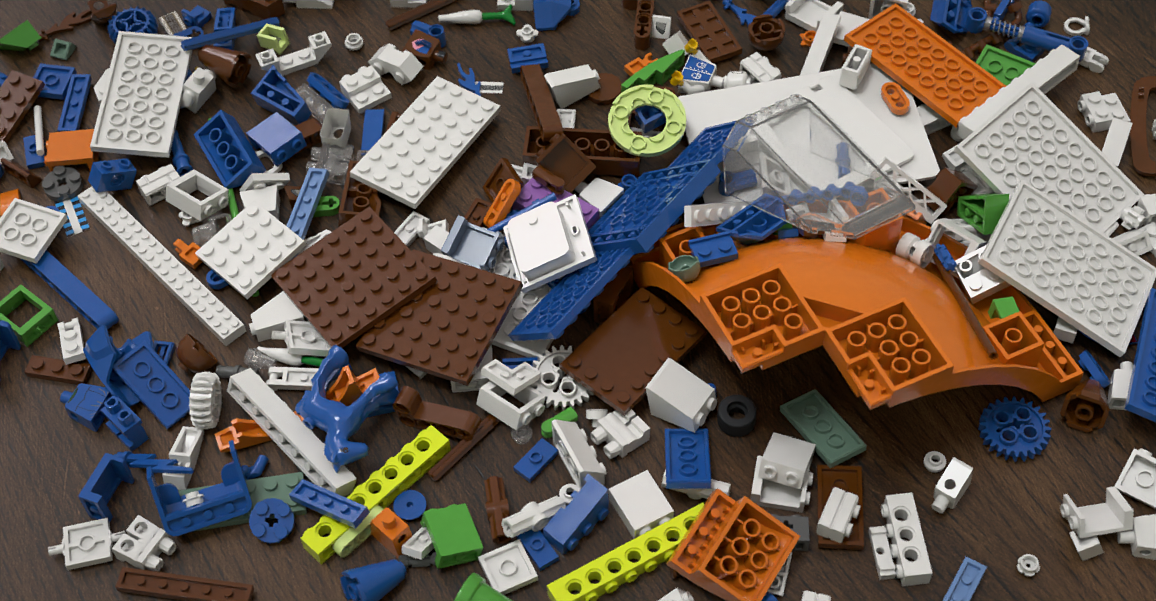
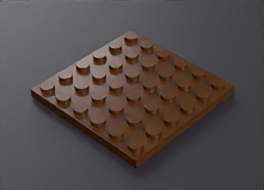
M370 207L294 257L271 275L274 282L330 347L337 345L341 348L437 282L434 274Z
M413 249L412 252L434 274L437 282L363 333L356 348L358 351L468 386L523 287L522 281Z

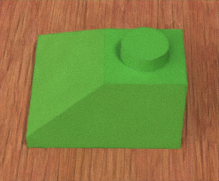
M26 20L0 39V50L23 51L26 48L31 50L38 45L37 40L41 36L30 22Z

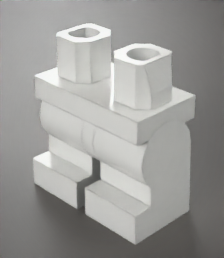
M632 409L625 416L616 410L607 414L604 418L598 420L597 428L591 432V440L596 445H599L604 440L608 443L604 446V452L610 459L617 455L623 458L628 452L633 451L650 439V427L639 416H636Z
M138 515L127 528L128 535L124 533L112 548L117 559L123 562L127 561L141 570L149 569L159 572L164 562L158 556L161 552L169 556L172 555L176 549V544L168 537L165 530Z

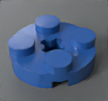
M268 498L255 505L249 517V525L253 535L261 541L278 543L293 531L295 516L290 506L284 501ZM271 515L278 519V523H274L273 527H269V523L266 522V519L270 518Z

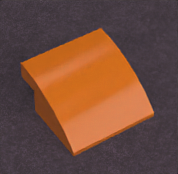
M717 488L705 502L666 565L724 600L761 601L799 540L800 535L746 496L735 501Z

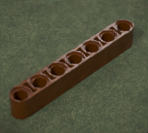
M540 64L520 66L521 81L543 141H549L556 133L560 135L563 132V128Z

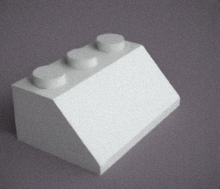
M551 421L553 444L558 449L559 455L575 484L581 490L586 484L584 478L589 474L604 485V475L607 474L602 462L598 463L594 447L588 445L585 431L579 429L576 422Z

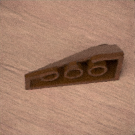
M350 160L339 209L338 227L368 207L378 216L380 214L381 202L378 198L377 190L350 177V171L359 161Z

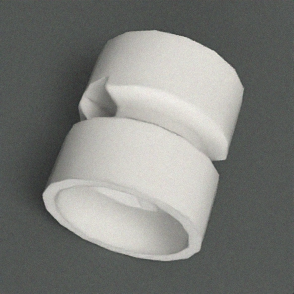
M907 232L897 244L896 255L925 268L932 260V256L935 253V245Z

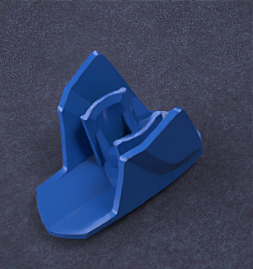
M101 325L87 340L83 349L84 354L109 392L116 398L119 397L128 407L134 406L140 400L112 368L114 363L144 340L154 350L151 333L145 331L132 340L127 339L124 345L117 349L113 344V337L108 335L107 327Z

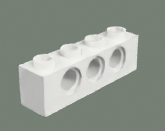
M913 493L886 495L884 504H881V514L887 520L885 526L887 530L886 535L888 538L891 537L892 541L890 551L892 558H896L897 565H895L896 577L901 579L902 586L928 584L931 580L932 569ZM896 518H902L905 521H899ZM902 537H905V538L909 539L910 541H904V540H902L901 538H902ZM906 558H912L914 559V561H908L906 560Z

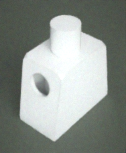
M595 178L589 185L581 182L575 188V191L580 193V199L599 209L600 217L624 194V188L600 178Z
M277 185L240 192L244 209L252 201H255L279 220L280 196Z
M1122 362L1120 369H1115L1112 374L1107 401L1110 409L1125 410L1133 370L1132 362Z
M953 457L935 487L933 497L935 501L931 505L935 511L943 513L946 507L954 509L971 484L973 468Z
M1156 514L1134 517L1132 530L1117 532L1118 543L1131 544L1133 556L1156 560Z

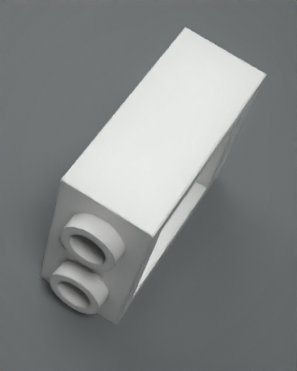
M192 170L166 185V201L197 220L202 221L228 205L229 189L198 171ZM199 190L209 197L199 201L189 194Z
M947 218L934 221L930 228L931 233L925 239V241L936 245L947 228L971 242L964 256L985 246L987 243ZM949 270L953 276L958 278L955 270L953 272Z
M490 381L480 388L476 405L517 430L523 425H527L534 417L540 416L543 413L546 396L528 386L513 396L526 404L519 409L501 397L508 393L506 390Z

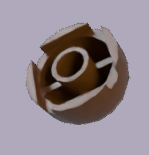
M773 15L756 16L748 25L749 41L758 50H774L782 44L785 36V24L780 18L778 20L773 18Z
M187 333L177 345L176 356L180 361L178 366L186 373L189 370L194 373L206 372L218 361L191 334Z

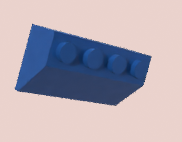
M220 110L194 133L195 138L225 188L230 189L242 186L252 173H264L266 171L235 117Z

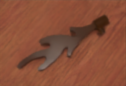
M88 9L76 16L75 12H72L63 19L59 27L57 23H54L46 32L44 29H41V33H39L41 38L38 41L40 42L44 39L48 41V36L64 31H73V26L91 21V17L84 18L92 13L91 10Z

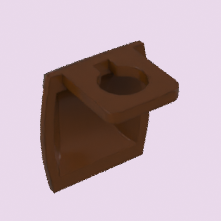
M89 0L87 2L92 12L90 17L95 23H107L112 20V16H116V3L108 5L106 0ZM102 2L104 8L96 11L93 7L94 3Z

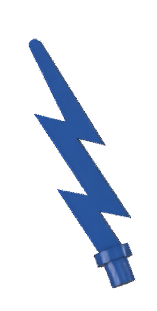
M130 451L117 453L125 458L129 468H146L151 466L153 473H194L193 468L173 466L178 463L177 459H154L157 457L156 454H133Z

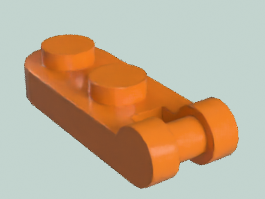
M510 178L503 184L484 217L483 223L488 228L503 221L510 212L514 201L521 192V186L518 181Z

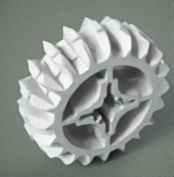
M196 373L192 379L189 413L192 424L196 428H215L217 422H219L222 388L216 373Z

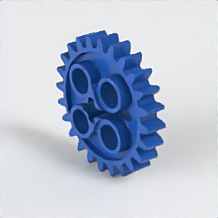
M1013 396L1012 401L1004 397L1003 402L996 399L994 404L989 403L988 408H984L979 420L978 430L981 431L980 438H985L983 444H990V452L996 449L997 457L1005 454V460H1008L1009 456H1012L1014 462L1017 461L1018 457H1021L1025 462L1027 455L1031 459H1034L1035 454L1041 455L1042 450L1046 449L1050 440L1051 428L1048 427L1050 420H1044L1046 413H1038L1040 406L1033 408L1032 401L1025 404V400L1022 398L1018 402L1015 396Z

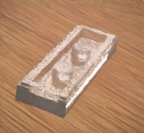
M304 83L295 91L306 102L312 115L323 124L327 110L334 107Z

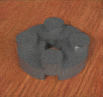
M56 166L42 182L47 197L57 202H61L66 198L72 199L78 196L83 189L80 173L70 167Z

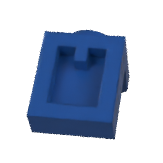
M199 5L190 12L186 9L181 11L183 22L188 27L197 26L201 28L212 18L211 12Z

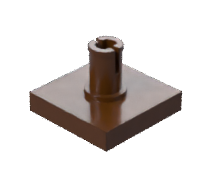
M501 157L482 187L492 203L506 180L511 178L518 181L521 189L525 186L507 158Z

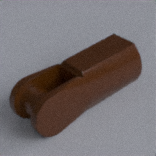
M541 165L533 170V179L556 195L564 193L563 186L565 182L562 178L554 175Z

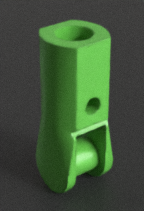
M570 406L554 417L544 421L541 425L542 436L544 438L553 437L551 423L553 420L578 421V415L575 410Z

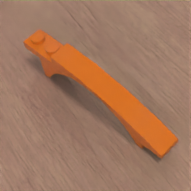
M347 365L342 368L338 379L326 392V399L338 401L349 406L372 383L377 381L380 375L376 368L356 377ZM294 411L295 415L299 416V418L303 422L304 418L297 414L296 411ZM239 418L231 421L232 426L215 433L221 453L230 451V440H233L236 450L272 440L254 420Z

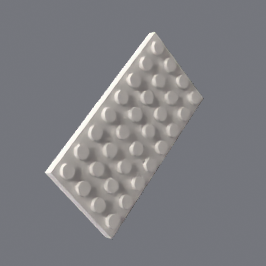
M119 31L90 145L91 151L169 158L183 96V84L186 82L192 50L184 51L181 48V41L193 37Z
M437 76L350 171V177L416 209L501 111V106Z

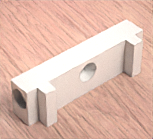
M885 526L869 527L868 533L879 580L894 579L896 576L895 564H893L886 535L887 530Z

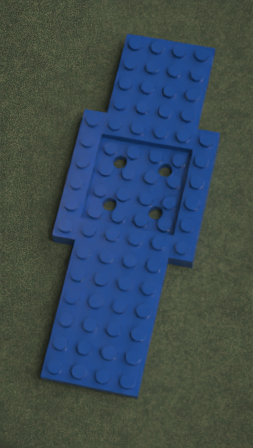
M749 117L706 127L667 168L643 173L588 230L597 261L566 274L509 333L508 336L512 341H534L561 337L564 329L577 320V315L590 306V301L603 292V287L617 277L616 273L630 263L629 259L637 253L650 252L654 248V243L667 234L666 230L679 221V216L684 213V206L692 205L691 203L695 199L700 198L704 194V189L716 181V177L721 172L717 165L726 160L728 153L740 145L739 141L752 132L751 128L756 124L755 120Z

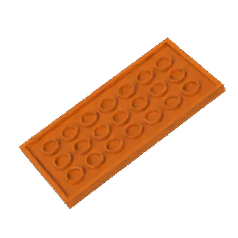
M896 3L847 33L844 37V41L851 47L857 44L871 49L870 61L956 128L962 117L968 116L976 107L984 104L989 97L996 95L1002 87H1006V85Z

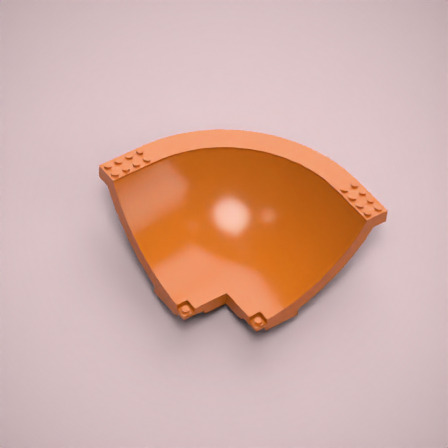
M883 189L867 194L868 200L861 208L854 207L850 201H837L848 217L846 242L825 241L821 234L818 235V238L806 239V236H802L800 233L798 237L780 239L778 235H773L772 233L764 240L750 245H742L733 241L738 251V259L702 267L698 276L693 281L684 283L679 277L668 270V263L682 255L692 256L688 240L718 234L716 227L720 224L684 227L683 222L666 230L667 234L654 243V248L650 252L637 253L629 259L630 263L628 266L633 268V278L638 287L656 286L668 291L680 300L710 332L730 362H736L742 373L758 366L764 370L823 345L857 397L861 396L870 410L885 403L892 407L928 394L975 385L1019 387L1034 393L1041 402H1045L1074 389L1080 384L1084 373L1037 310L1017 288L1010 284L1009 287L972 304L960 280L953 276L998 353L996 359H990L938 267L930 262L925 268H922L910 260L896 255L897 244L905 233L910 232L921 240H925L931 233V227L902 216ZM824 199L816 200L814 204L806 202L812 219L813 213L827 214L828 202ZM785 204L786 212L787 209L792 208L794 206ZM944 233L939 241L940 245L944 244L954 260L963 257L968 248ZM1013 296L1019 312L1002 319H991L988 310L993 299Z

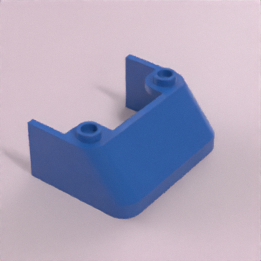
M233 440L229 441V446L234 462L228 463L222 468L221 478L223 483L198 490L199 494H204V502L194 506L186 507V504L182 502L186 499V496H180L175 485L166 483L157 486L151 466L146 467L147 481L167 534L179 536L246 514L251 509V496Z

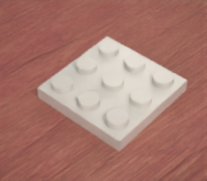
M14 198L0 218V252L37 264L67 221L66 214Z

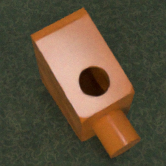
M385 508L371 521V535L397 558H399V555H404L402 554V545L412 537L409 526L389 508Z

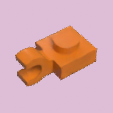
M179 238L173 243L177 247L175 251L179 253L180 259L187 265L196 269L202 263L195 254L201 248L197 244L192 242L188 246Z

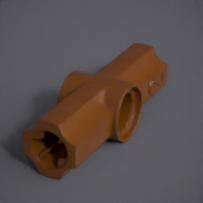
M491 476L484 480L487 498L485 502L488 521H490L493 543L504 544L512 540L511 537L505 535L501 525L502 520L510 516L508 499L505 497L503 478Z

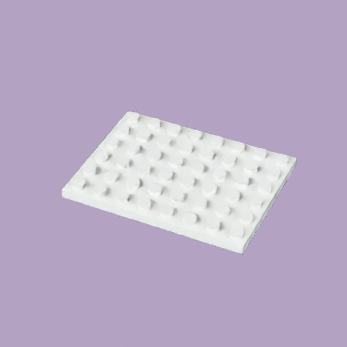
M1030 83L954 149L997 194H1009L1010 200L1017 184L1023 179L1103 233L1120 218L1128 206L1132 207L1141 196H1144L1033 83Z
M1023 179L1017 184L978 261L980 265L1119 357L1124 355L1156 278V267Z

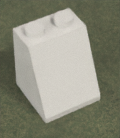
M670 358L665 361L646 386L651 415L694 433L699 426L704 424L709 412L713 411L717 405L715 389Z

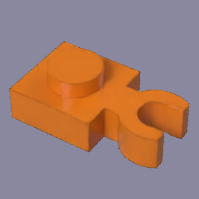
M648 53L643 60L638 57L626 64L624 71L629 76H632L658 59L656 58L651 61L652 53Z

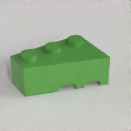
M1009 194L958 196L957 215L983 235L992 234L1009 202Z

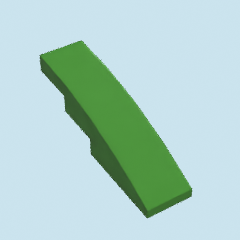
M681 49L648 64L621 85V93L636 85H654L656 82L663 85L675 71H678L685 64V51Z

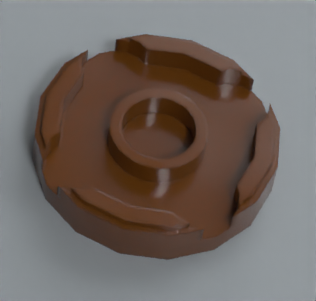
M598 73L600 88L586 96L595 104L604 103V105H609L621 94L622 82L613 74Z

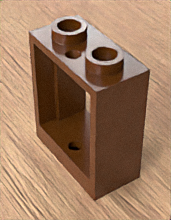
M628 265L620 269L616 273L617 277L603 287L604 290L601 294L593 298L594 322L602 325L632 296L634 292L633 268Z

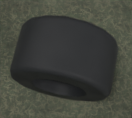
M731 395L724 398L718 407L717 421L720 429L725 434L733 437H742L749 434L756 424V406L753 401L743 395ZM733 412L742 413L745 417L742 419H734L731 418L729 414Z

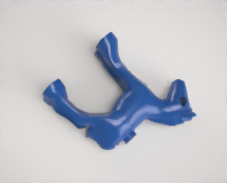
M333 345L328 352V356L322 360L318 371L311 379V391L306 390L302 399L296 404L295 410L297 414L304 418L303 424L309 429L317 427L327 433L324 455L328 461L333 463V468L338 473L342 465L350 464L368 456L369 447L365 443L351 442L348 439L356 434L362 423L374 409L394 403L399 394L395 387L399 384L392 375L384 372L350 406L326 399V391L329 384L339 377L342 368L348 365L352 370L348 354L345 350L337 345Z

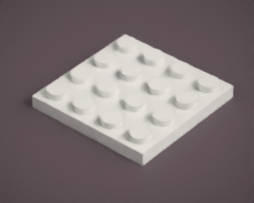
M252 201L196 251L195 254L229 285L248 299L271 278V275L296 256L306 246V243L257 202Z

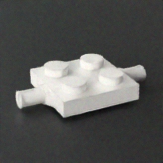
M285 320V332L272 331V339L285 341L288 354L328 356L331 348L315 328L306 321Z
M108 518L63 527L61 545L48 547L49 556L63 553L67 570L113 561V542H117L126 532L124 530L111 533Z

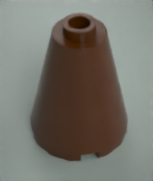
M205 45L198 51L199 61L230 87L237 88L239 87L237 86L239 82L243 83L246 80L251 69V64L249 63L251 56L249 54L212 45Z

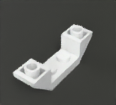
M324 31L308 37L309 48L277 58L273 49L255 55L262 70L269 71L272 65H274L277 71L284 76L318 64L332 46Z

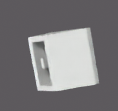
M986 245L955 260L957 263L955 272L972 304L1010 286L1009 283L978 263Z

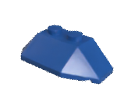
M533 0L536 30H554L558 26L557 24L571 11L572 0Z
M934 0L930 20L949 32L967 33L965 24L968 12L972 8L971 0Z
M767 192L716 227V231L718 233L729 231L732 240L742 245H750L762 241L788 222L784 198Z

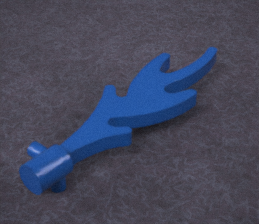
M723 0L722 2L725 5V10L729 8L737 15L742 26L744 22L748 26L753 21V18L756 17L755 15L746 14L747 9L735 6L732 0Z
M458 63V71L465 80L458 79L460 86L481 96V82L479 81L475 84V75L472 68H469L470 74L467 75L462 70L460 63Z

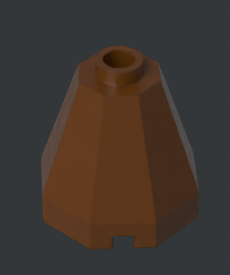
M1093 379L1082 381L1066 395L1060 414L1062 417H1066V423L1069 427L1084 432H1091L1096 427L1098 429L1104 427L1110 408L1100 382Z

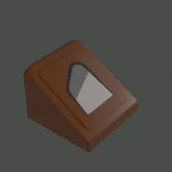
M284 186L290 206L294 208L301 187Z

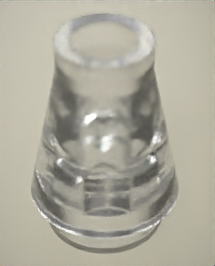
M249 348L244 357V364H247L250 368L269 370L270 367H275L277 359L270 357L257 348Z

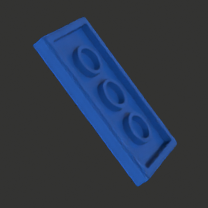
M145 340L113 364L112 370L166 430L170 429L190 412L189 388Z
M665 429L666 489H711L708 429H697L695 433L687 429Z

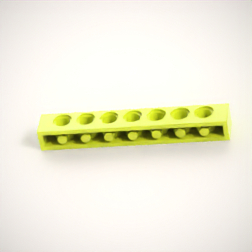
M430 425L427 429L422 430L411 443L404 445L395 457L389 458L381 469L374 471L366 482L358 485L347 498L367 506L369 511L378 505L383 509L387 508L400 493L411 487L451 450L449 439ZM323 515L320 521L312 528H308L300 539L304 549L322 565L335 553L333 545L336 540L350 529L351 526ZM327 533L330 534V535L327 536V537H322L324 534H327Z
M702 502L548 584V597L551 601H596L599 596L605 593H612L625 582L630 583L638 575L653 571L664 561L668 562L688 531L687 529H689L704 506V503ZM675 538L677 541L671 542L668 539ZM652 548H655V549H657L658 551H657V552H650L649 550L652 549ZM637 559L639 561L636 563H632L629 560ZM617 569L619 572L611 573L610 570ZM592 580H599V581H600V582L597 583V584H592V583H590V581H592ZM573 590L580 591V593L576 595H573L570 592Z

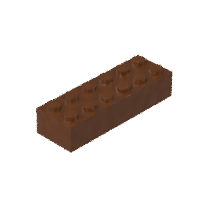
M538 126L526 127L522 154L523 165L528 163L540 166L535 162L537 158L535 154L542 147L546 149L551 144L549 141L542 140ZM563 128V133L596 165V168L590 174L618 176L632 174L639 177L641 157L621 149L613 140L609 130ZM632 131L634 134L642 136V132Z

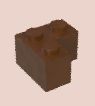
M944 168L938 172L936 180L926 189L947 205V208L941 213V215H946L958 200V196L972 195L978 186L962 172ZM936 202L926 203L934 211L940 207Z

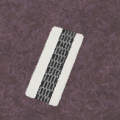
M481 82L480 93H502L504 83Z

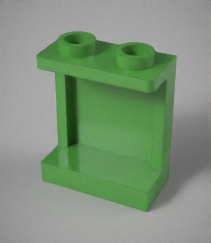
M466 503L460 505L452 504L440 509L432 508L423 513L421 526L422 528H427L435 548L436 558L434 562L437 569L478 560V557L481 556L483 545Z

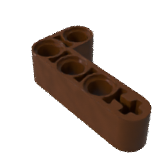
M621 0L623 8L637 10L634 26V47L638 50L648 49L651 43L655 0Z
M409 386L401 388L393 403V408L403 424L422 430L432 425L443 435L472 440L481 423V418L473 412L422 401L419 393Z

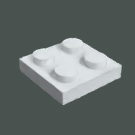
M516 540L478 557L490 586L503 595L538 580V576L520 540Z

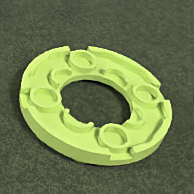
M638 85L625 90L614 100L608 115L609 131L615 143L624 151L640 157L659 156L673 149L682 139L686 128V112L679 98L671 91L654 87V85ZM645 105L660 109L666 118L665 128L657 136L649 138L634 134L628 124V118L633 110Z

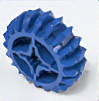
M138 6L135 9L130 7L128 10L123 8L122 12H117V16H112L108 26L110 39L115 45L119 31L157 34L158 30L156 18L150 10H146L145 7L140 9Z

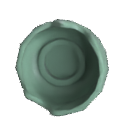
M682 255L668 263V270L679 277L684 283L693 281L701 269L697 256Z

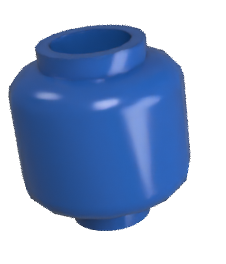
M1042 0L1032 2L1027 10L1026 21L1032 23L1036 28L1046 26L1052 14L1051 6Z

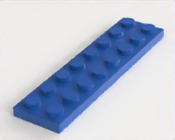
M1151 288L1146 301L1125 410L1156 422V289Z

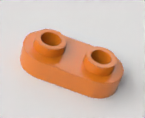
M895 82L885 83L881 88V97L891 112L896 115L906 114L909 111L910 101L901 87Z

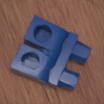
M112 396L104 402L105 407L101 409V412L109 420L105 423L107 428L131 452L149 439L144 428L140 425L142 420L119 397Z

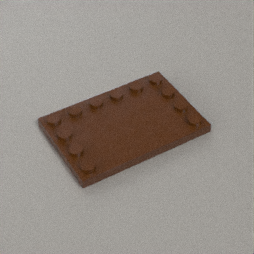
M641 287L560 363V370L625 416L647 394L646 386L665 361L670 358L679 363L706 336V331Z

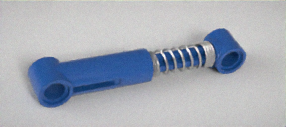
M973 7L969 10L965 24L966 30L976 34L983 30L988 32L993 30V33L996 31L998 35L1003 33V36L1007 34L1008 37L1013 36V39L1017 37V40H1020L1022 44L1047 51L1064 45L1080 56L1079 62L1084 59L1088 48V41L1082 36H1073L1071 38L1026 25V27L1021 25L1016 27V24L1013 26L1011 22L1006 24V21L1002 23L1001 19L999 21H996V18L993 20V17L988 16L987 12L980 7Z

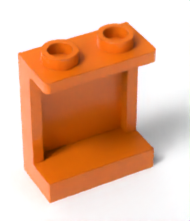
M94 129L49 133V141H46L47 155L44 156V163L46 167H49L50 172L56 166L86 163L91 171L93 162H98L99 152L91 151L90 148Z

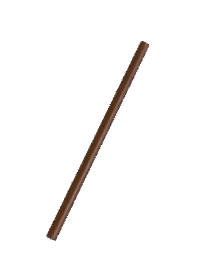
M933 254L932 259L990 359H996L998 353L950 271L945 270L937 255Z

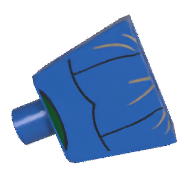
M81 383L73 393L66 390L63 391L60 396V402L65 403V409L71 419L97 432L106 418L101 412V409L105 407L104 402L113 395L106 387Z

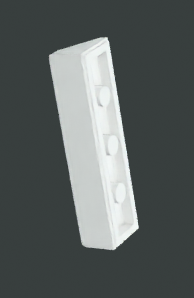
M823 14L800 76L822 72L840 25L841 15Z

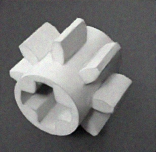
M1128 206L1120 216V219L1123 220L1121 225L1128 230L1140 228L1146 220V217L1143 216L1145 210L1139 206H1134L1133 208Z

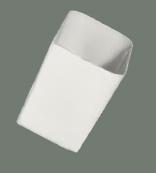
M336 108L327 110L320 132L324 154L344 156L351 131L349 110ZM344 129L340 138L334 137L333 134L336 130Z

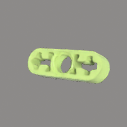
M380 505L372 508L356 529L351 527L336 540L333 550L340 557L349 555L371 535V521L384 509Z

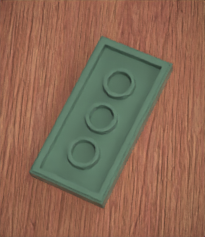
M816 389L780 406L781 413L807 442L816 444V453L830 468L866 450L867 445Z

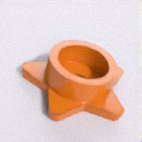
M810 30L804 34L801 33L802 42L800 45L802 47H811L816 32Z

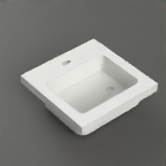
M575 194L557 203L547 202L514 217L508 222V225L503 227L517 280L522 281L523 284L521 289L523 294L597 261L579 199Z

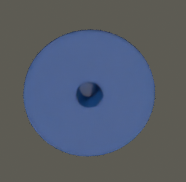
M407 490L395 498L393 508L398 517L405 520H413L424 513L426 499L418 491Z

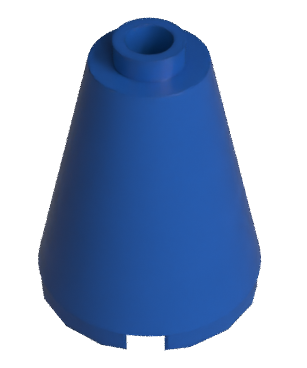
M396 559L345 570L341 573L344 576L340 577V582L347 600L379 601L405 579L406 568L401 561L398 562Z

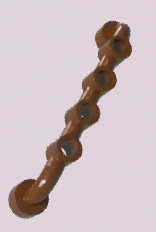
M1020 0L1006 7L1010 14L1014 13L1015 19L1011 22V25L1014 26L1016 24V27L1022 21L1021 8L1023 5ZM995 31V33L989 34L960 52L971 59L975 57L974 52L978 50L981 53L986 44L992 43V45H995L1002 41L1001 36H1003V33L998 35V32Z

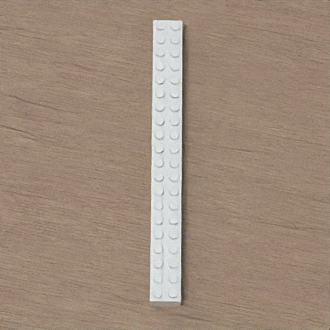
M91 186L78 195L80 203L225 346L246 332L244 324L107 191L97 193Z

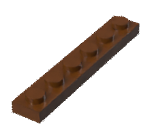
M122 567L115 587L119 592L184 601H251L254 592V586L251 584Z

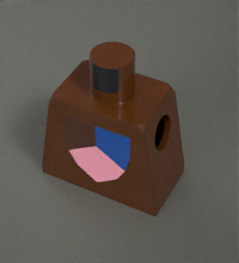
M415 29L401 51L411 52L424 66L422 69L426 70L432 69L436 61L445 63L448 58V53L441 51L439 39ZM427 40L432 46L431 48L424 45L417 46L415 41Z

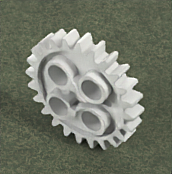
M561 345L560 350L552 346L551 353L545 349L544 356L538 354V361L533 360L532 366L541 372L539 380L530 386L546 396L547 408L554 404V410H557L559 406H562L563 411L566 409V406H571L574 409L575 403L581 407L582 399L588 402V395H593L591 391L569 375L564 377L565 372L560 370V367L554 365L561 363L572 353V346H569L568 350H564L563 345ZM559 379H562L558 391L553 392L559 385ZM545 380H552L553 383L547 384V383H545L544 381H545ZM564 389H571L572 392H570V393H565V392H563V390H564Z

